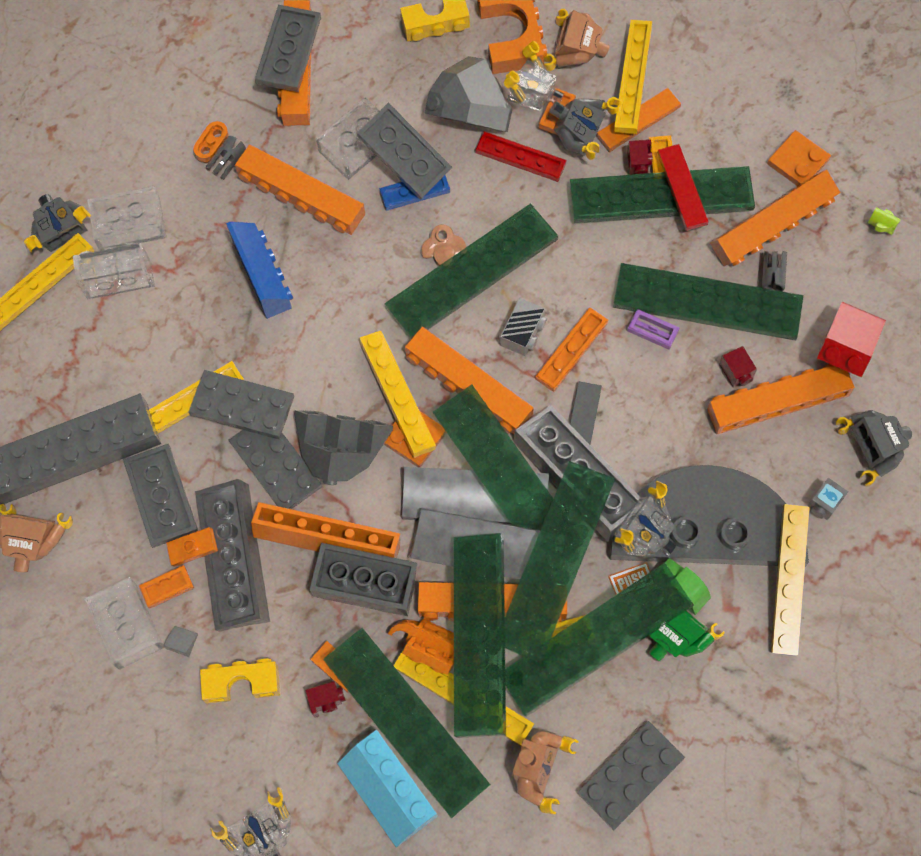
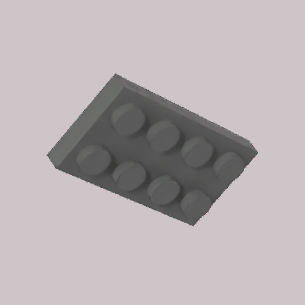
M278 4L255 76L256 84L299 92L320 24V12Z
M389 102L356 134L420 200L452 169V166Z
M204 370L189 409V414L194 417L280 439L294 394Z
M242 430L229 439L230 444L278 507L293 509L322 488L320 481L317 477L313 476L307 464L283 433L280 439Z
M169 444L123 459L152 548L198 531Z
M648 721L577 794L614 831L684 760L685 756Z

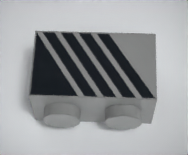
M519 298L500 336V346L526 356L528 350H533L538 338L535 336L538 330L542 331L546 324L547 318L544 317L545 308Z

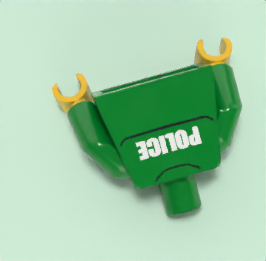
M662 586L660 595L649 609L648 627L651 630L649 636L656 641L649 654L659 662L668 652L674 657L679 655L689 657L702 653L714 640L720 639L725 634L724 631L720 635L714 633L713 628L718 625L717 623H714L708 629L673 600L674 593L666 594L664 586Z

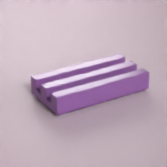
M637 309L627 331L670 350L680 327ZM638 318L650 322L665 330H668L672 332V334H668L662 330H659L657 327L639 321Z

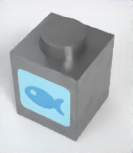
M827 478L808 507L815 516L828 520L849 491L830 478Z

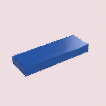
M446 175L421 200L403 182L379 188L386 211L450 193Z

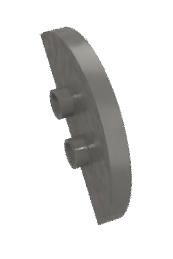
M697 465L673 470L651 481L637 493L647 503L646 509L638 515H646L661 534H663V530H666L664 531V538L660 539L658 534L650 530L649 532L653 536L650 542L647 543L642 540L640 544L636 538H640L639 533L645 526L635 517L622 528L632 531L633 535H635L632 541L633 549L629 551L624 544L614 541L615 537L621 538V532L619 531L613 537L610 560L666 562L670 558L674 562L778 566L783 505L786 502L760 480L735 469L713 465ZM656 481L666 484L668 488L666 495L662 498V508L657 507L654 495L648 493L649 487L656 488ZM669 540L676 545L671 554L663 548ZM806 545L805 567H806V565L809 563L807 545Z

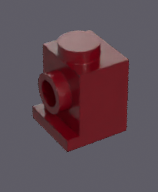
M651 140L629 141L627 149L629 175L638 177L648 175V167L652 166Z
M335 681L305 690L314 718L319 717V711H323V713L333 712L338 709V705L346 701L342 686L337 688Z

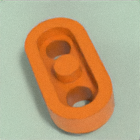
M220 121L210 123L195 143L193 150L199 161L209 162L229 136L228 129L224 123Z

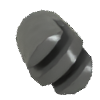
M228 136L206 165L210 169L221 154L223 158L213 171L215 174H218L226 161H231L221 175L222 179L226 178L246 150L242 141L234 149L232 148L237 140L234 136Z
M764 251L762 289L765 292L772 293L773 284L775 283L776 293H780L785 289L787 252L782 251L781 268H778V251H773L772 267L768 268L769 252Z

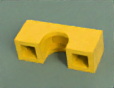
M442 0L443 11L434 16L426 14L421 3L400 8L401 21L407 42L419 41L426 37L441 36L444 33L470 28V15L466 1Z
M259 659L256 664L238 661L233 662L232 666L222 667L221 664H211L207 666V669L200 670L202 700L206 704L231 701V688L239 680L251 682L252 694L255 698L280 696L279 669L275 661L272 662L271 659Z

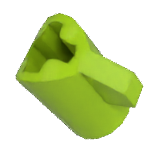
M876 207L868 224L876 227L874 230L878 232H886L892 235L900 222V218L894 216L888 209L883 211Z

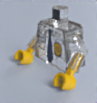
M532 41L523 49V55L531 60L526 61L518 74L515 71H510L506 74L504 86L508 89L510 88L507 100L518 103L522 107L542 110L547 101L553 104L556 101L561 103L564 93L554 89L557 78L544 68L540 57L536 56L539 52V45Z
M656 481V488L649 487L648 493L652 497L640 498L614 533L616 536L614 541L620 543L627 554L645 556L647 554H655L660 550L668 556L676 548V544L668 538L674 529V524L671 522L665 501V495L668 490L666 484Z
M277 787L279 796L276 798L271 797L268 791L267 798L269 803L229 826V832H227L224 822L219 820L218 822L222 830L214 832L210 827L213 837L220 839L225 848L235 856H281L278 849L287 844L286 838L290 835L291 815L285 801H283L282 789Z

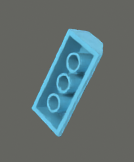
M377 730L356 744L337 763L396 848L438 817L433 807Z

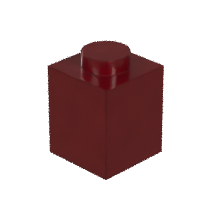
M744 346L722 355L719 363L732 387L739 384L741 386L749 384L753 381L757 371Z

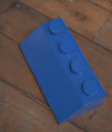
M226 223L234 247L266 318L268 319L292 309L290 300L293 299L289 287L284 288L281 282L285 280L280 267L275 268L273 264L276 259L272 249H266L264 243L268 241L263 230L258 231L255 223Z

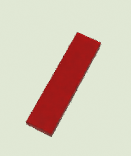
M485 131L476 147V154L559 182L567 161Z
M680 144L658 149L657 154L685 230L688 231L707 226L709 221Z

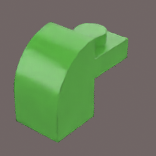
M670 558L653 575L657 582L674 593L677 603L694 615L711 599L710 592L705 583L688 567L683 568Z

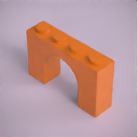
M477 0L481 19L512 16L522 21L526 26V31L517 39L488 44V56L492 74L535 68L531 59L523 55V49L532 41L539 45V52L536 56L540 66L543 67L544 57L547 55L546 44L541 42V39H543V29L537 23L539 11L538 7L533 5L535 0Z

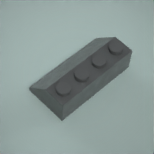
M321 543L310 592L313 597L408 617L418 563Z

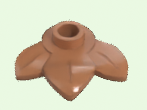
M441 224L437 225L432 230L431 237L424 241L422 256L423 258L434 256L437 264L446 270L451 265L454 255L459 257L467 256V246L461 237L454 235L453 230L449 226ZM440 232H445L447 237L445 239H440L438 237V234Z

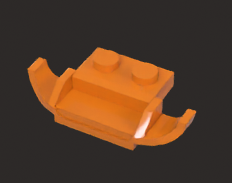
M423 619L421 622L402 620L396 623L388 632L391 636L396 631L408 633L407 644L402 654L408 656L414 662L430 666L435 672L448 675L454 665L460 667L463 660L468 661L472 665L473 674L478 675L481 670L479 654L467 644L468 639L428 620Z

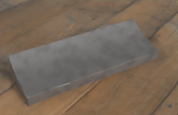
M552 405L515 430L513 442L542 473L549 474V480L607 542L619 532L620 528H623L646 509L647 503Z
M404 467L402 520H419L421 509L425 508L509 525L546 527L549 474Z
M236 479L195 491L201 530L208 527L213 529L218 549L217 552L205 556L215 630L221 632L233 628L270 622L257 538L253 537L251 522L254 515L249 484Z
M422 508L411 558L556 586L566 535Z

